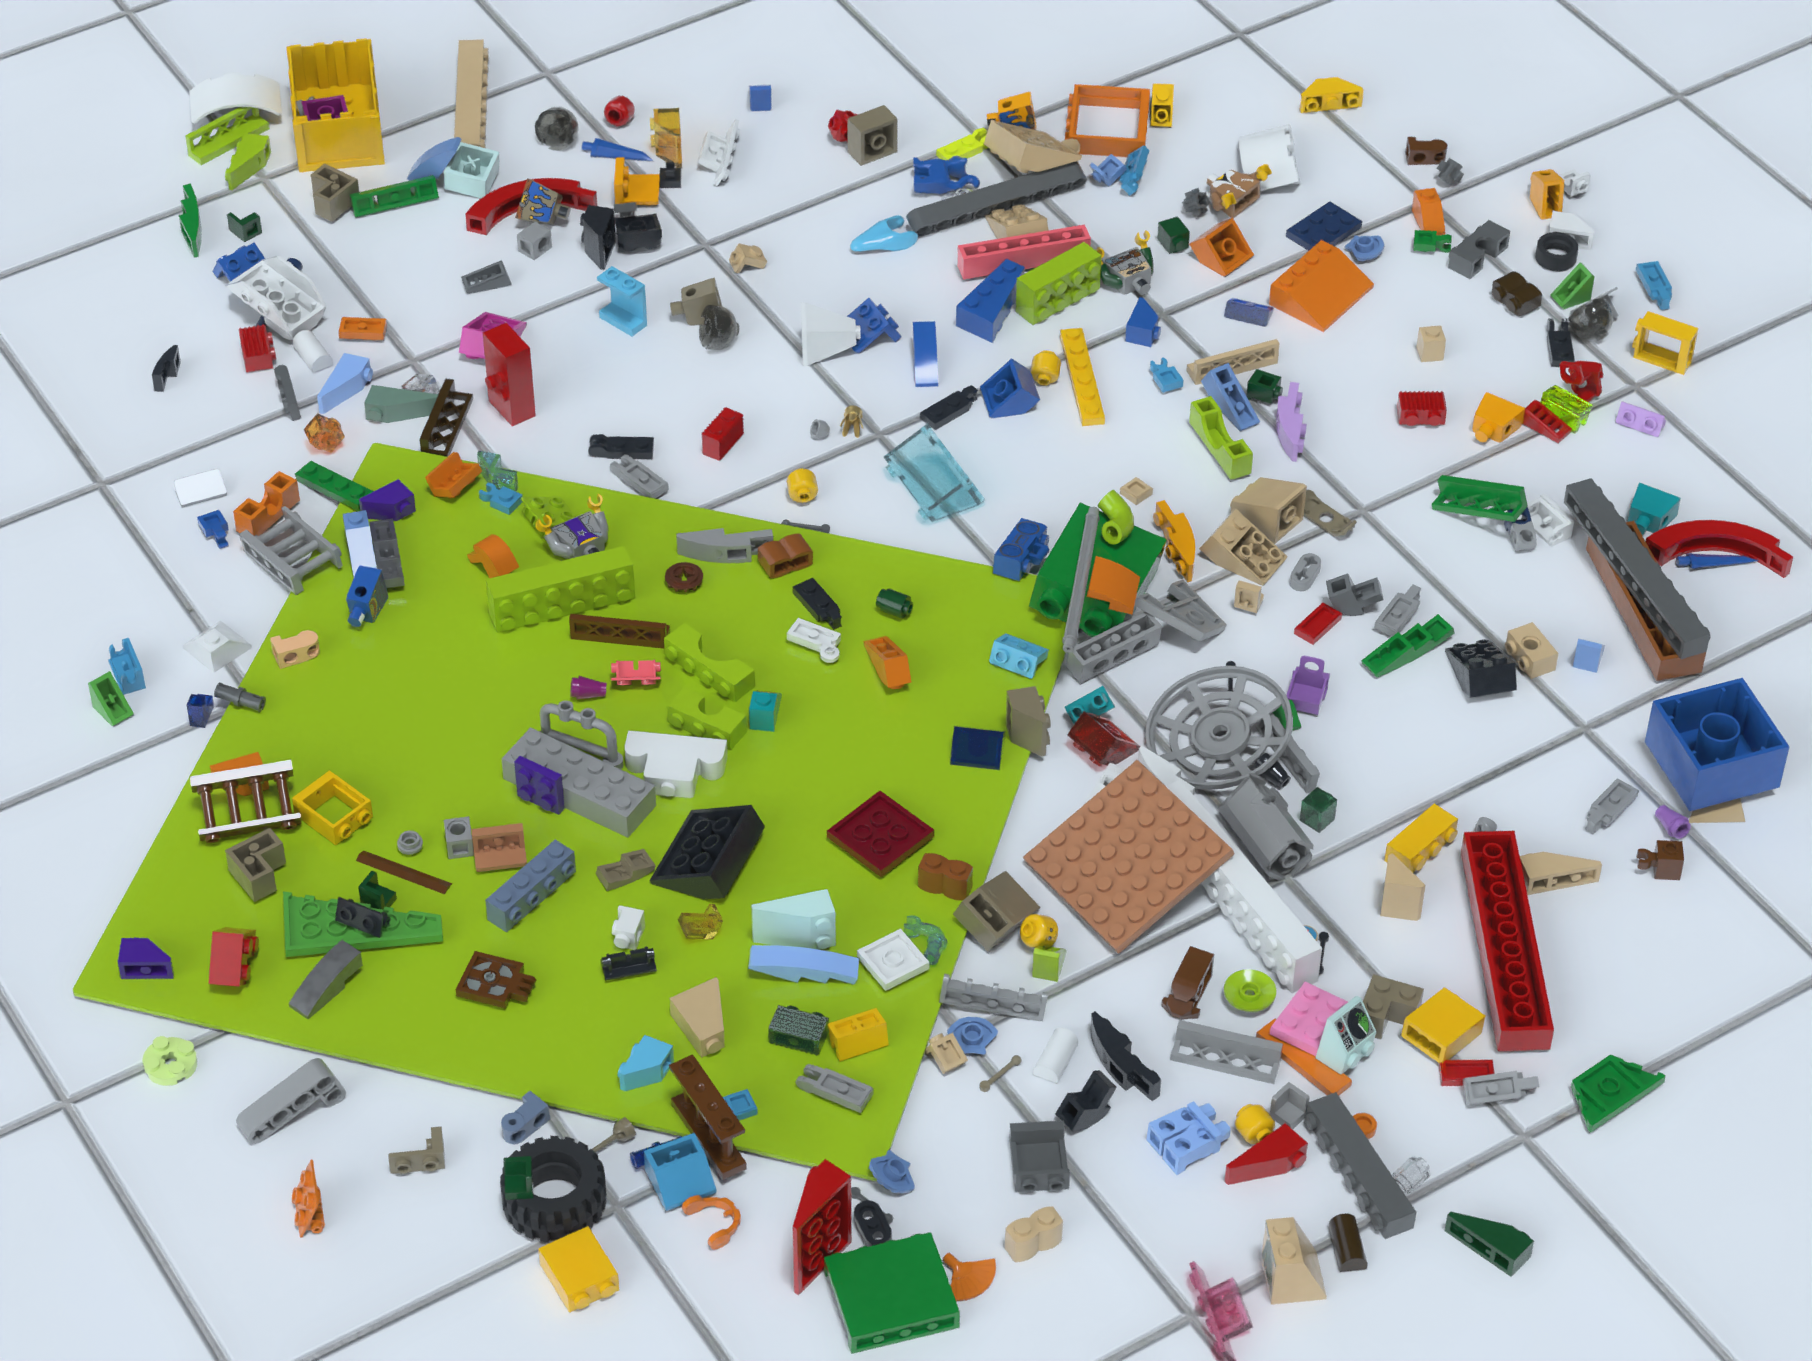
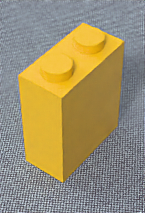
M1444 987L1405 1018L1401 1036L1440 1064V1062L1443 1063L1445 1060L1452 1058L1482 1033L1486 1016Z
M589 1226L538 1248L540 1266L569 1313L577 1309H583L590 1303L601 1298L610 1297L619 1291L618 1273Z

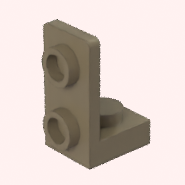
M442 1126L431 1127V1138L426 1139L427 1150L389 1153L390 1173L406 1174L409 1172L445 1169Z

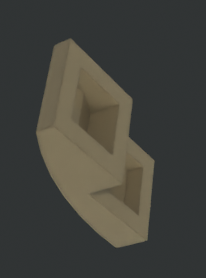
M645 849L623 853L619 862L597 866L596 875L608 891L625 886L655 870L656 865Z

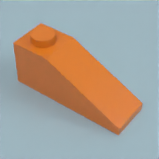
M887 636L863 641L864 647L884 685L891 689H899L904 687V684L911 683L907 654Z

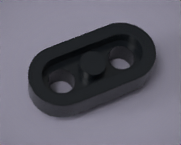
M870 1200L858 1203L854 1209V1220L866 1245L869 1247L892 1240V1230L880 1206Z

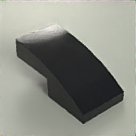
M178 345L170 347L160 357L153 369L152 379L155 392H164L167 378L177 377L181 363Z

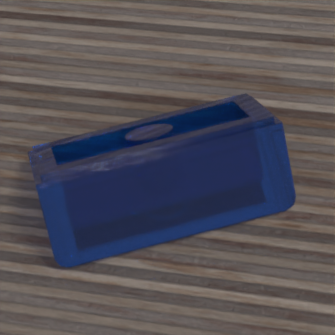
M1231 298L1226 303L1224 317L1265 327L1268 325L1274 308Z

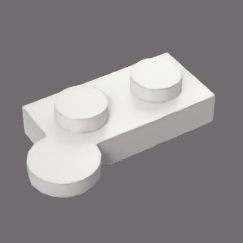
M800 618L795 621L787 632L788 641L820 652V658L824 662L832 663L839 659V650L836 647L841 641V633Z

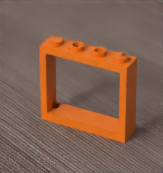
M1074 84V93L1069 94L1067 118L1071 119L1066 120V131L1068 132H1065V140L1072 138L1078 140L1080 143L1078 154L1109 156L1112 154L1115 157H1128V154L1142 146H1146L1150 89ZM1079 106L1140 109L1137 138L1076 135Z

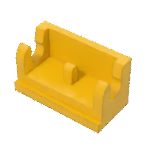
M877 1008L827 1024L831 1047H836V1055L839 1061L889 1045L887 1024Z

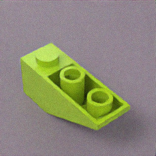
M244 133L241 141H238L237 151L231 157V165L225 171V180L228 181L229 190H234L266 166L271 155L269 136Z

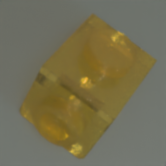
M709 904L704 914L681 913L678 918L683 933L688 939L713 940L723 922L715 904Z

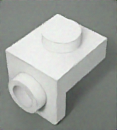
M1574 169L1559 175L1564 179V191L1570 197L1588 191L1591 177L1589 172L1579 174Z

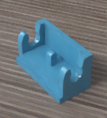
M129 638L122 639L123 649L120 651H115L113 644L109 647L110 659L108 662L123 695L146 688L143 670Z

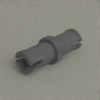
M221 682L217 684L214 691V697L233 702L234 706H245L258 712L263 710L266 703V697L247 692L242 687L234 688Z

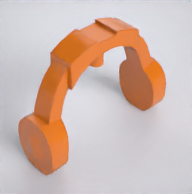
M695 1195L688 1198L682 1204V1210L687 1215L697 1213L704 1207L716 1206L725 1210L723 1212L725 1217L728 1215L732 1216L733 1223L729 1228L715 1232L708 1239V1245L711 1249L717 1250L724 1247L740 1225L741 1215L739 1209L737 1210L734 1203L725 1197L702 1198L700 1195Z

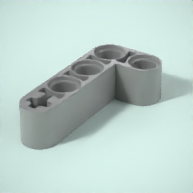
M315 1058L304 1064L238 1115L236 1123L250 1143H260L319 1098L327 1106H334L340 1103L346 1096V1090L325 1062L320 1058Z

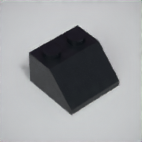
M588 205L586 212L582 213L580 218V226H583L581 242L584 243L585 253L601 270H605L616 243L614 208Z

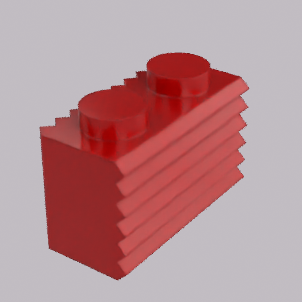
M264 324L257 327L239 328L246 372L273 368L272 361L276 360L275 348L270 347L273 346L272 333H267Z
M1400 391L1397 401L1399 425H1445L1447 408L1444 392Z
M727 407L723 408L721 413H718V416L713 419L714 421H711V424L704 429V432H701L703 455L718 461L725 456L744 434V415Z

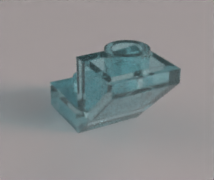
M478 450V464L482 469L481 474L487 483L494 484L498 490L504 486L517 492V471L503 469L500 454Z

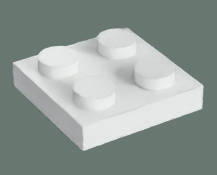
M901 929L857 950V958H859L885 991L929 969V961Z

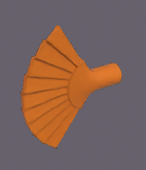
M949 1252L942 1259L953 1270L951 1288L956 1301H966L979 1296L989 1288L995 1277V1258L974 1262H960Z

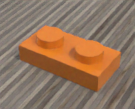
M342 317L338 331L339 338L384 340L387 321L382 318Z

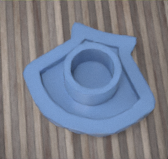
M1355 235L1345 245V249L1352 252L1357 261H1365L1377 258L1384 250V242L1381 236L1378 235L1360 237Z
M965 1017L953 1023L947 1030V1033L954 1034L964 1054L985 1055V1047L995 1038L998 1030L984 1018Z
M890 1150L887 1151L885 1156L871 1159L869 1169L873 1173L874 1178L877 1179L878 1184L883 1185L885 1189H890L893 1193H909L915 1188L908 1170L910 1166L908 1161L898 1157Z

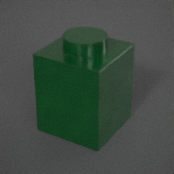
M1178 216L1158 222L1157 239L1169 254L1189 248L1190 231Z

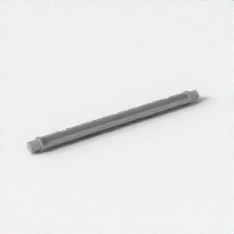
M1090 507L1085 517L1086 521L1070 607L1062 640L1063 650L1068 653L1073 652L1074 646L1077 644L1078 629L1096 531L1100 519L1097 507Z

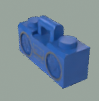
M1021 518L994 554L993 574L1020 581L1023 575L1030 571L1031 564L1040 565L1049 552L1047 526Z

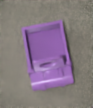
M1304 655L1300 658L1299 667L1296 666L1295 671L1293 670L1286 696L1288 700L1293 701L1297 711L1315 715L1319 714L1322 701L1326 697L1330 673L1324 672V660ZM1313 662L1318 665L1319 669H1308V667H1305V664Z

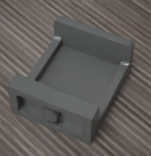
M1064 1120L1010 1123L1009 1144L1015 1192L1030 1193L1034 1191L1069 1189L1070 1170L1067 1165L1064 1141Z

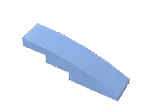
M752 945L750 948L749 969L797 983L801 977L825 984L829 978L853 985L858 979L859 958L804 947Z

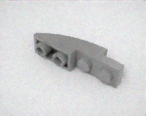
M723 528L676 534L677 553L688 558L716 563L752 562L751 555H758L759 546L773 541L772 529L725 535Z

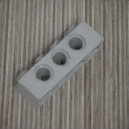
M1143 612L1074 646L1073 652L1068 653L1066 667L1078 682L1082 683L1158 645L1162 626L1154 616Z

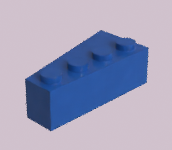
M1008 259L1003 261L956 306V326L993 343L997 331H1000L1005 317H1008L1010 313V308L1016 303L1017 278L1025 274V267Z

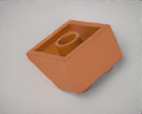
M1233 218L1217 223L1189 243L1199 262L1223 277L1254 256Z

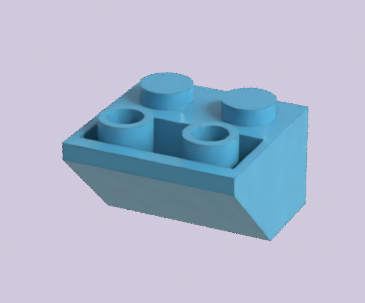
M695 1133L644 1151L645 1172L666 1211L681 1206L685 1200L692 1196L700 1195L703 1198L717 1193L705 1152Z

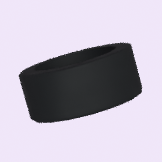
M1551 232L1539 238L1535 255L1539 265L1551 271H1564L1575 265L1578 255V243L1573 237L1561 232ZM1547 249H1561L1567 252V254H1553L1548 252Z

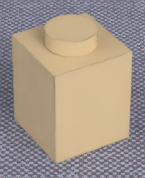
M1441 325L1419 327L1416 348L1421 362L1443 361L1446 338Z

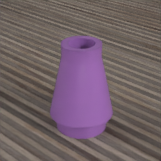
M1666 805L1658 807L1655 816L1660 820L1670 837L1681 839L1689 833L1691 825L1687 817L1668 808Z

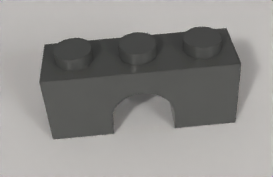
M1488 220L1482 226H1478L1475 232L1470 236H1466L1457 247L1451 249L1448 256L1450 259L1448 268L1471 279L1483 269L1485 254L1496 258L1508 248L1510 230L1491 220Z

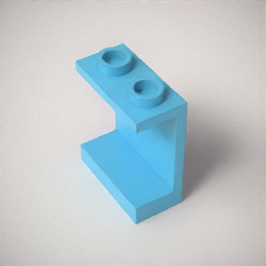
M613 266L597 276V281L609 287L611 292V303L599 311V318L633 337L647 326L645 285Z

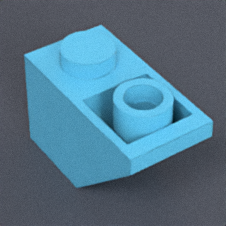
M644 1035L639 1044L636 1043L633 1046L627 1062H623L618 1070L620 1089L628 1091L661 1082L669 1071V1065L674 1063L673 1045Z

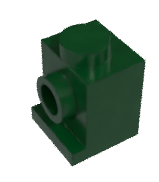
M1256 369L1247 382L1246 396L1248 400L1254 398L1272 404L1274 399L1278 400V396H1282L1283 387H1281L1282 377Z

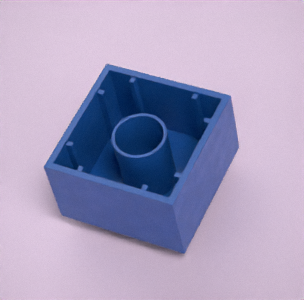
M1743 678L1654 700L1645 737L1646 745L1689 811L1780 788L1790 747Z

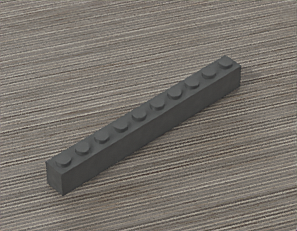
M1592 478L1566 485L1564 504L1680 659L1707 652L1710 640L1708 628L1703 626L1696 612L1691 610L1685 598L1678 593L1672 581L1663 573L1660 565L1650 556L1648 549L1640 543L1636 533L1631 531L1625 519L1618 514L1613 503L1603 494L1601 487L1597 486Z

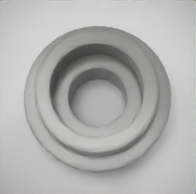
M405 831L400 835L397 846L399 851L404 854H415L422 849L423 840L417 832Z

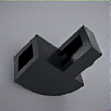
M1100 1070L1093 1071L1081 1092L1066 1094L1055 1115L1060 1120H1064V1124L1071 1131L1088 1129L1109 1112L1111 1107L1107 1103L1117 1087Z

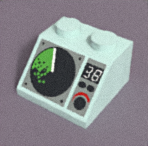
M1355 996L1327 1018L1315 1057L1341 1075L1349 1068L1353 1069L1362 1057H1368L1375 1047L1373 1041L1376 1030L1360 997Z

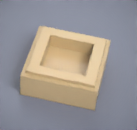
M1135 477L1120 487V494L1135 505H1138L1153 495V488Z

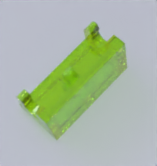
M1557 385L1544 391L1540 403L1570 426L1574 434L1578 432L1580 424L1585 426L1590 410L1593 407L1592 404Z

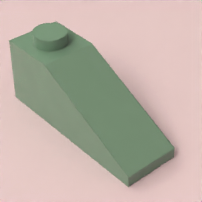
M372 385L364 402L366 420L391 423L429 416L438 394Z

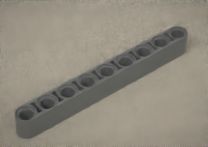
M1078 161L915 208L906 215V218L912 230L920 237L983 218L985 215L992 214L993 210L1004 209L1006 211L1012 209L1015 205H1025L1080 188L1087 182V178Z

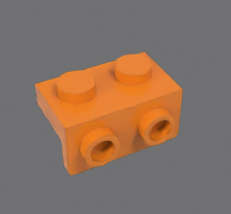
M453 452L433 469L425 479L434 497L454 498L461 493L465 486L475 481V477L482 472V469L478 463H463L458 452Z

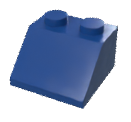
M1012 358L980 386L991 418L1025 414L1040 401L1031 371Z

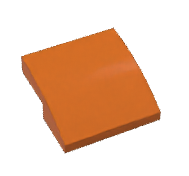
M1096 556L1087 597L1110 602L1109 609L1132 615L1140 577L1116 562Z

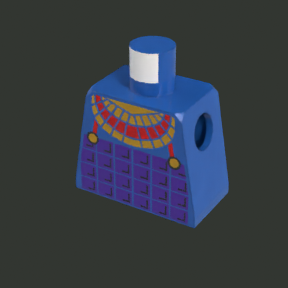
M363 565L358 566L346 598L350 612L348 622L351 625L359 627L363 621L375 622L389 596L382 570Z

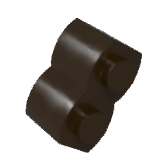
M1512 271L1493 281V298L1506 305L1508 310L1515 315L1522 316L1541 306V291L1532 283H1528L1518 272Z

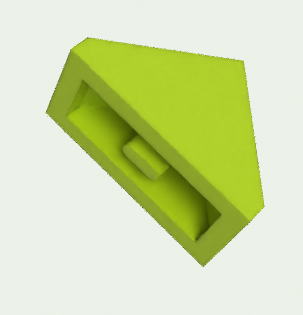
M1045 946L1034 948L1032 977L1058 982L1067 949L1057 947L1045 949Z

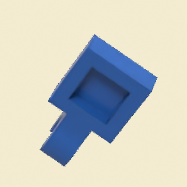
M220 510L197 517L198 524L206 538L214 536L219 549L229 546L225 539L227 537L225 531L229 530L228 523Z

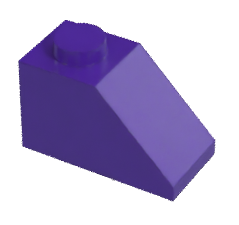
M399 479L359 499L360 511L366 510L368 519H393V521H398L416 511L414 494Z
M138 937L121 938L118 957L121 979H174L171 958L150 939Z

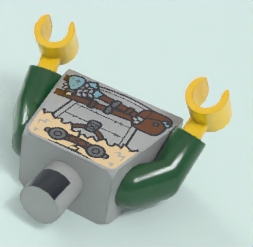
M1147 230L1143 234L1144 240L1140 238L1139 232L1135 236V243L1141 246L1140 250L1138 247L1101 260L1100 278L1104 285L1115 288L1122 294L1138 291L1141 295L1149 292L1151 276L1154 273V261L1151 249L1147 247V241L1150 238ZM1098 247L1096 251L1102 255V259L1104 257V251L1102 248Z

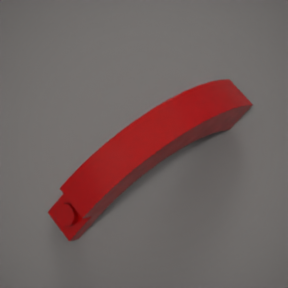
M562 178L531 179L562 195V205L586 211L588 205L597 206V191L581 188L580 181ZM527 180L500 187L479 199L465 214L467 231L487 236L497 223L516 213Z
M1686 521L1660 529L1646 538L1650 551L1661 567L1677 556H1682L1686 553L1722 551L1758 560L1756 562L1785 578L1790 574L1793 556L1779 548L1780 540L1759 529L1729 521Z

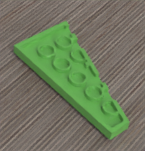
M283 891L286 957L328 953L341 940H344L357 950L443 941L441 915L418 911L403 913L396 912L391 907L384 906V909L371 908V904L358 903L381 913L386 912L391 918L389 925L382 927L381 937L378 938L335 921L338 899L322 901L316 900L315 896L305 895L302 898L292 896L291 892Z

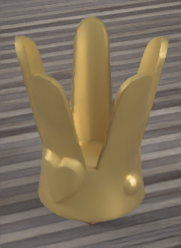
M852 405L845 409L844 419L839 425L841 427L845 421L842 431L843 437L847 436L851 424L854 426L855 437L858 438L860 436V425L863 429L861 421L863 415L861 408Z

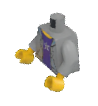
M597 494L598 504H594L590 496L587 501L588 507L594 510L595 514L589 511L551 527V529L552 519L549 515L543 517L546 525H543L540 519L536 521V529L545 533L544 538L555 555L571 559L605 550L604 543L608 541V524L604 511L601 512L600 509L603 501L600 494Z

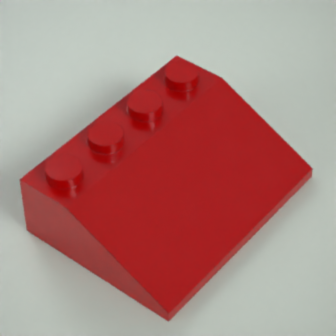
M826 1159L809 1171L793 1223L794 1293L798 1296L824 1271V1257L838 1252L842 1253L852 1243L851 1175Z

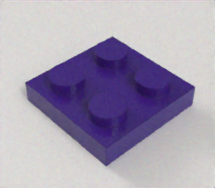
M519 756L514 761L517 796L542 807L544 810L559 815L565 809L562 774Z

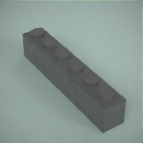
M1335 1092L1308 1102L1307 1112L1304 1117L1309 1130L1314 1131L1320 1147L1323 1150L1326 1149L1330 1155L1332 1165L1336 1170L1339 1169L1344 1177L1347 1188L1353 1190L1357 1196L1361 1209L1366 1210L1369 1214L1374 1229L1379 1230L1384 1239L1413 1229L1416 1210L1338 1094Z

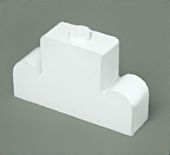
M628 731L625 742L626 767L633 773L644 772V781L655 785L656 795L693 798L699 775L707 780H716L722 777L725 771L728 757L727 740Z

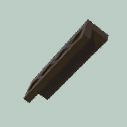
M445 378L419 439L421 452L445 457L451 454L473 401V394L455 391L454 379ZM454 400L465 401V403L460 404L458 406H456L453 402ZM453 414L458 416V418L452 421L447 419V417ZM447 429H450L452 431L451 434H448L446 436H442L441 432ZM441 444L446 447L444 451L434 450V447Z

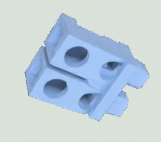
M1193 1101L1187 1104V1107L1180 1108L1148 1124L1147 1141L1160 1156L1163 1155L1162 1159L1178 1175L1184 1172L1186 1166L1200 1158H1205L1211 1153L1219 1152L1221 1142L1230 1137L1231 1128L1225 1121L1215 1125L1211 1122L1215 1120L1216 1112L1210 1103L1198 1107Z

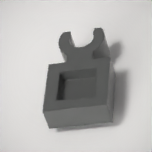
M637 202L614 204V213H620V217L633 216V211H637Z

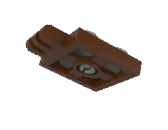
M474 951L455 991L457 997L506 1008L510 999L526 1002L529 997L528 994L531 993L532 986L535 985L537 980L533 976L523 974L524 963Z

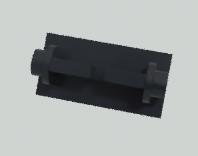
M338 897L335 921L378 938L381 937L382 927H387L391 920L386 912L381 913L355 903L353 899L346 900Z
M645 946V948L631 950L630 954L625 955V952L615 954L608 953L606 957H601L600 961L605 981L657 971L654 961V949H648V946Z

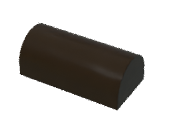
M1348 1213L1334 1216L1329 1221L1328 1228L1339 1271L1367 1269L1368 1263L1355 1216Z

